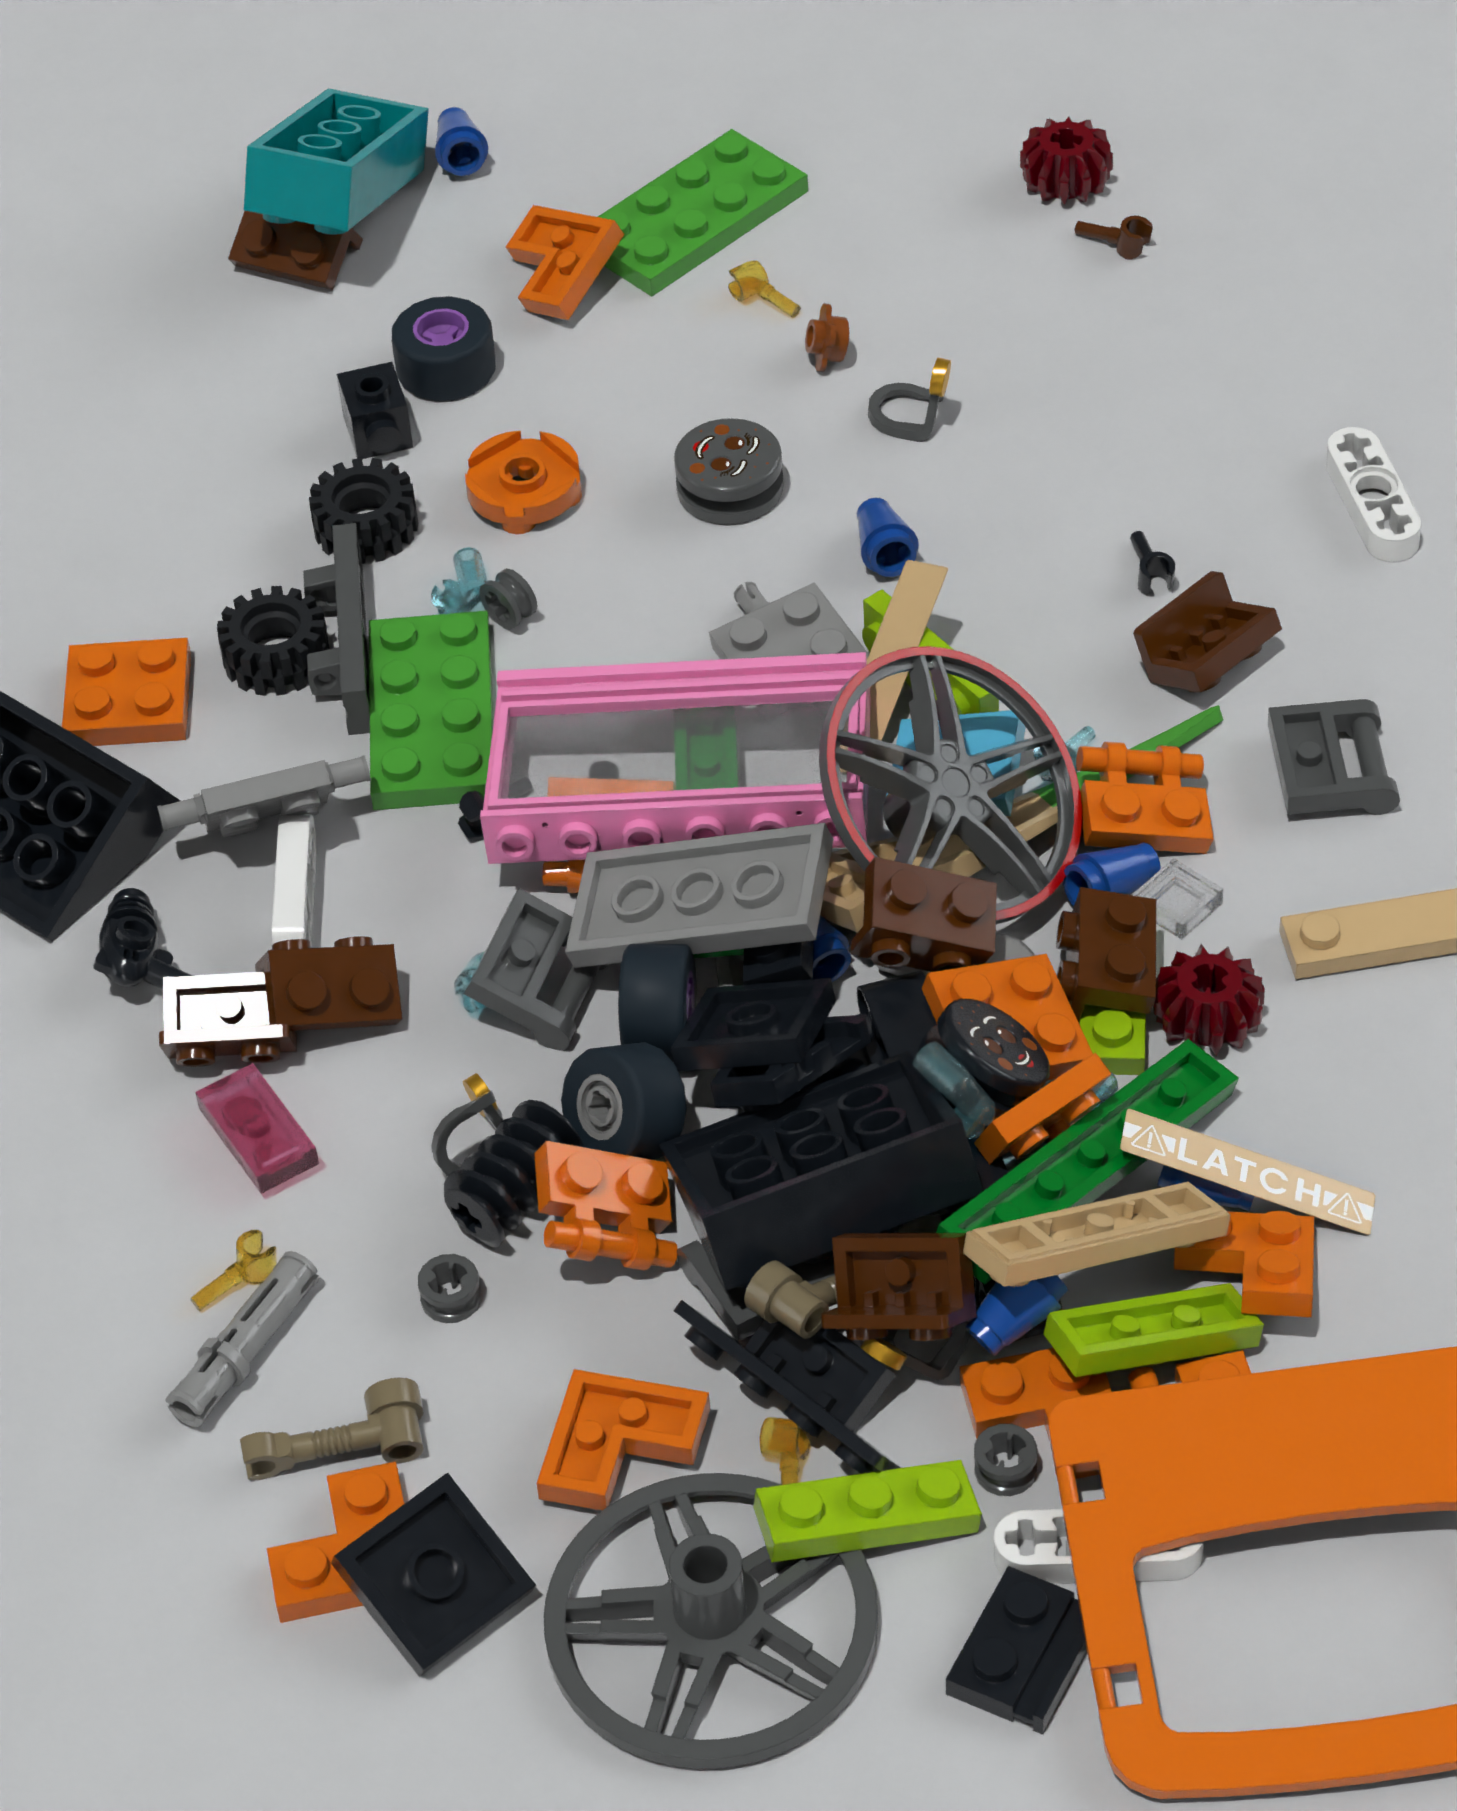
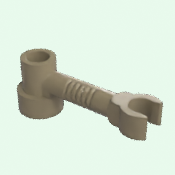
M776 1260L770 1261L762 1266L749 1282L744 1302L746 1307L767 1322L775 1323L779 1321L802 1338L807 1339L815 1335L822 1327L821 1313L828 1312L830 1306L837 1304L835 1275L810 1284L806 1280L803 1281L801 1276Z
M399 1377L381 1380L371 1385L364 1393L368 1420L350 1423L348 1426H335L334 1429L330 1427L328 1430H315L314 1433L310 1431L289 1435L286 1432H256L242 1437L240 1443L247 1478L250 1480L267 1479L281 1471L293 1468L295 1463L314 1460L317 1457H329L331 1454H343L345 1451L349 1453L351 1450L359 1451L379 1446L382 1458L389 1463L395 1461L396 1463H405L418 1458L424 1450L418 1422L422 1418L424 1411L418 1384L411 1379Z

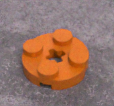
M512 431L496 435L481 443L471 453L468 459L469 470L465 474L467 497L473 509L484 518L501 523L502 528L508 533L525 534L530 532L536 524L549 521L578 504L582 498L578 455L568 442L554 434L539 431L540 440L532 438L522 439L521 431ZM520 476L524 479H531L525 481H516L513 480V477Z

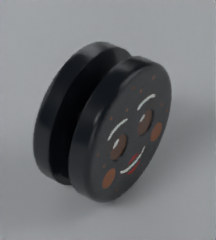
M964 998L952 1001L939 1016L937 1025L933 1026L926 1033L919 1044L920 1062L935 1086L961 1108L990 1121L995 1120L1045 1085L1050 1076L1049 1060L1034 1036L1007 1013L990 1004L974 999Z

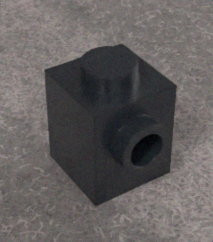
M392 362L337 374L343 417L357 459H365L413 448L407 403Z

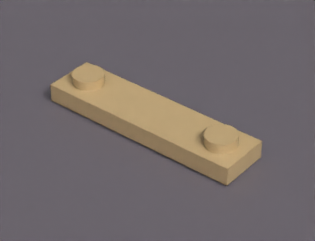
M1457 888L1280 917L1279 932L1295 979L1457 953Z
M1183 1182L972 1229L966 1232L963 1253L986 1271L994 1281L1004 1287L1024 1286L1032 1280L1170 1248H1187L1195 1245L1196 1242L1226 1236L1231 1214L1191 1183Z

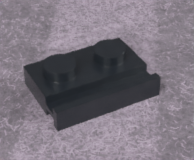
M1008 1566L945 1679L946 1695L1013 1722L1017 1718L1033 1725V1731L1043 1735L1087 1653L1079 1603L1074 1598V1592Z

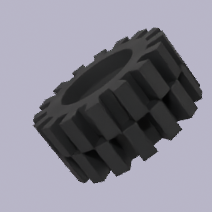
M362 458L352 459L353 467L348 469L345 468L342 462L333 466V476L324 471L318 476L319 484L313 483L310 489L309 505L317 544L322 545V551L327 555L334 552L332 525L356 523L363 564H366V556L374 555L375 561L380 562L386 560L384 552L386 550H389L394 556L402 552V542L410 545L414 539L413 531L418 530L415 496L410 476L405 471L400 473L399 466L392 462L383 469L382 459L372 458L370 466H363ZM361 508H377L374 511L363 514L350 513Z
M271 586L270 595H263L261 588L251 590L252 599L249 601L242 595L233 600L235 609L226 606L221 613L223 621L218 620L217 623L223 666L230 681L237 680L238 688L246 692L254 684L255 694L266 696L268 687H275L276 696L287 694L286 685L293 684L296 691L305 688V677H308L307 654L330 649L324 612L321 605L317 606L316 599L310 594L302 599L301 590L291 588L288 595H283L282 586ZM271 637H289L288 640L278 644H257Z

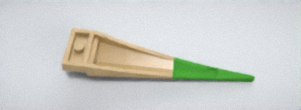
M1219 705L1211 707L1130 749L1155 751L1159 745L1181 747L1223 721ZM1080 771L1076 773L1080 790L1084 780L1100 781L1099 772ZM1126 774L1127 779L1134 776L1132 774ZM1053 783L1016 797L1013 800L1011 816L1006 817L1026 842L1058 822L1057 799ZM951 835L933 869L970 877L985 868L986 865L959 836ZM896 837L868 843L878 858L895 860L897 853L894 849L898 841ZM933 839L920 845L912 865L919 866ZM848 849L831 852L820 915L828 921L859 932L863 927L865 871L855 861Z

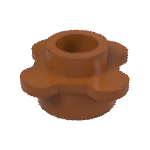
M823 303L821 306L819 320L811 319L809 321L805 335L806 352L815 354V367L820 372L826 370L827 361L842 362L849 343L848 319L846 317L831 316V304Z

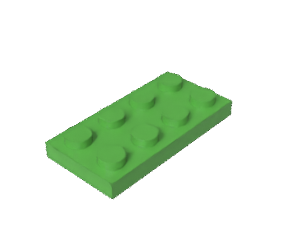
M730 129L598 216L615 220L625 234L604 267L652 297L807 193L808 175L737 131Z
M488 610L369 620L370 794L373 810L459 804L462 796L470 791H477L485 796L493 731L491 645Z

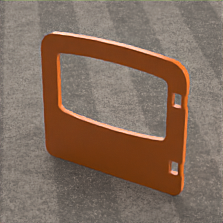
M1457 1346L1076 1396L1062 1400L1053 1407L1049 1415V1439L1061 1497L1090 1671L1095 1689L1104 1750L1112 1771L1130 1789L1157 1799L1232 1797L1368 1784L1457 1769V1704L1370 1719L1292 1728L1237 1732H1176L1170 1729L1163 1722L1160 1715L1133 1570L1136 1562L1144 1556L1193 1543L1250 1532L1377 1515L1457 1511ZM1099 1470L1104 1499L1080 1502L1074 1473ZM1136 1671L1141 1704L1116 1707L1111 1674Z

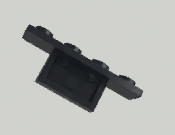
M683 1300L675 1307L673 1311L691 1324L684 1337L716 1361L724 1351L741 1363L733 1375L765 1399L769 1397L773 1390H776L791 1402L783 1414L817 1439L821 1432L826 1429L839 1439L841 1444L834 1454L857 1472L863 1474L873 1472L875 1468L879 1471L901 1468L854 1432L896 1374L850 1339H847L837 1329H824L821 1327L815 1335L804 1339L779 1321L769 1323L764 1320L747 1344L743 1346L709 1318Z

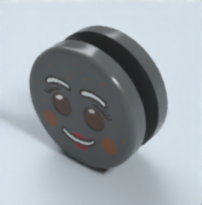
M737 418L709 421L690 430L676 447L674 465L678 498L682 506L689 513L701 520L727 525L749 522L770 511L782 495L784 484L781 447L773 433L760 424Z

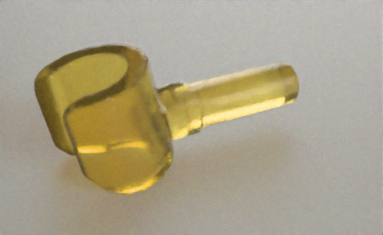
M756 260L748 261L729 270V274L735 281L728 284V289L737 301L741 302L758 294L762 299L769 301L792 318L799 314L801 306L777 291L769 283L767 273L760 262Z
M260 1230L244 1232L236 1241V1262L225 1269L223 1274L190 1297L191 1302L201 1311L230 1288L239 1285L243 1281L250 1284L263 1283L276 1266L277 1247L273 1246L260 1254L263 1248V1233Z
M766 1418L760 1431V1450L762 1456L770 1459H780L779 1471L781 1472L782 1485L799 1483L800 1462L806 1459L810 1450V1440L807 1434L790 1419Z

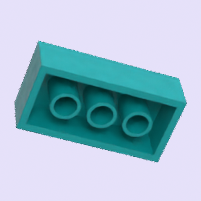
M326 89L247 146L244 210L263 214V219L271 223L288 224L299 221L314 224L315 230L325 234H343L349 231L424 170L429 108L335 89Z

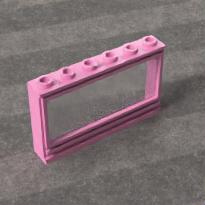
M866 652L498 671V691L483 810L480 811L488 864L585 860L588 852L825 823L834 839L832 848L846 847L834 826L823 795L819 768V747L827 712L841 688L852 676L867 665ZM870 687L861 695L851 709L843 731L870 737ZM840 745L842 749L859 754L863 753V751ZM840 768V778L848 809L862 837L867 842L869 785L860 782V776Z

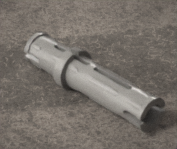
M285 1252L273 1268V1271L248 1298L227 1327L221 1331L217 1338L213 1337L206 1340L197 1352L198 1361L194 1364L195 1366L165 1399L169 1403L168 1409L176 1418L189 1426L200 1427L222 1396L231 1387L240 1386L250 1374L249 1364L253 1361V1358L292 1313V1310L299 1301L304 1298L320 1279L319 1275H316L318 1272L317 1268L310 1260L297 1252Z

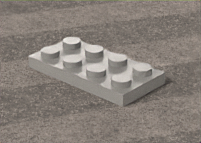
M818 823L588 852L565 953L574 968L621 963L623 952L630 944H687L691 948L692 954L816 940L834 839L826 824Z

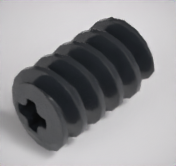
M527 1100L521 1102L515 1108L512 1117L504 1119L497 1127L495 1134L486 1137L482 1141L478 1152L469 1154L462 1163L461 1169L453 1171L444 1182V1199L453 1218L471 1236L487 1246L499 1247L505 1239L503 1228L512 1230L521 1224L523 1219L520 1210L533 1212L537 1208L538 1198L534 1153L544 1142L551 1141L583 1147L578 1132L570 1122L556 1109L542 1101Z

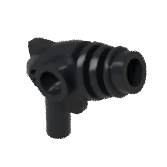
M135 888L123 889L116 893L108 906L106 918L100 929L99 952L94 961L93 969L104 973L107 978L123 987H135L142 981H145L162 990L163 977L193 976L171 966L173 961L172 954L166 950L158 949L157 925L154 920V909L148 895Z

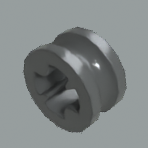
M506 568L496 575L495 581L489 580L480 586L479 596L484 609L488 610V615L505 629L515 628L520 624L521 617L527 618L537 610V599L532 588L519 573L512 569Z
M443 1254L430 1259L422 1266L418 1274V1290L420 1292L421 1306L426 1315L438 1322L457 1323L469 1318L477 1311L481 1303V1288L478 1271L473 1262L464 1256ZM451 1283L452 1288L455 1289L457 1284L460 1283L461 1290L454 1294H448L447 1289L444 1288L442 1293L439 1294L438 1287Z
M998 1424L988 1427L978 1436L974 1444V1474L979 1485L987 1492L998 1496H1014L1023 1493L1032 1486L1037 1477V1444L1034 1437L1025 1428L1014 1424ZM1007 1453L1008 1460H1011L1013 1454L1018 1455V1465L1004 1467V1460H1001L998 1466L994 1465V1455Z

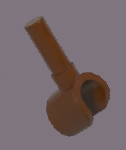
M1141 216L1126 217L1122 220L1120 228L1078 221L1075 226V234L1116 244L1118 254L1125 259L1131 260L1137 258L1142 253L1143 245L1150 242L1153 225L1148 219Z

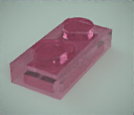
M253 1063L195 1092L200 1111L261 1194L319 1164L315 1145Z

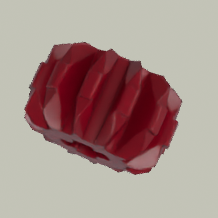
M1070 116L1064 122L1047 119L1044 127L1030 128L1029 136L1023 142V150L1020 151V168L1023 169L1027 190L1040 192L1042 201L1058 198L1065 205L1068 199L1076 198L1086 202L1089 193H1103L1104 185L1110 179V171L1113 170V153L1111 152V144L1107 140L1106 130L1093 128L1091 120L1076 123L1072 122Z
M1201 944L1194 957L1176 951L1171 966L1160 967L1159 975L1156 978V998L1153 1004L1156 1022L1163 1024V1031L1166 1034L1167 1041L1181 1039L1186 1041L1189 1039L1197 1046H1209L1216 1056L1223 1043L1242 1048L1244 1040L1247 1038V1033L1258 1031V1025L1262 1021V1005L1264 1004L1265 997L1262 977L1254 975L1255 970L1252 968L1251 958L1233 961L1229 946L1219 954H1209Z

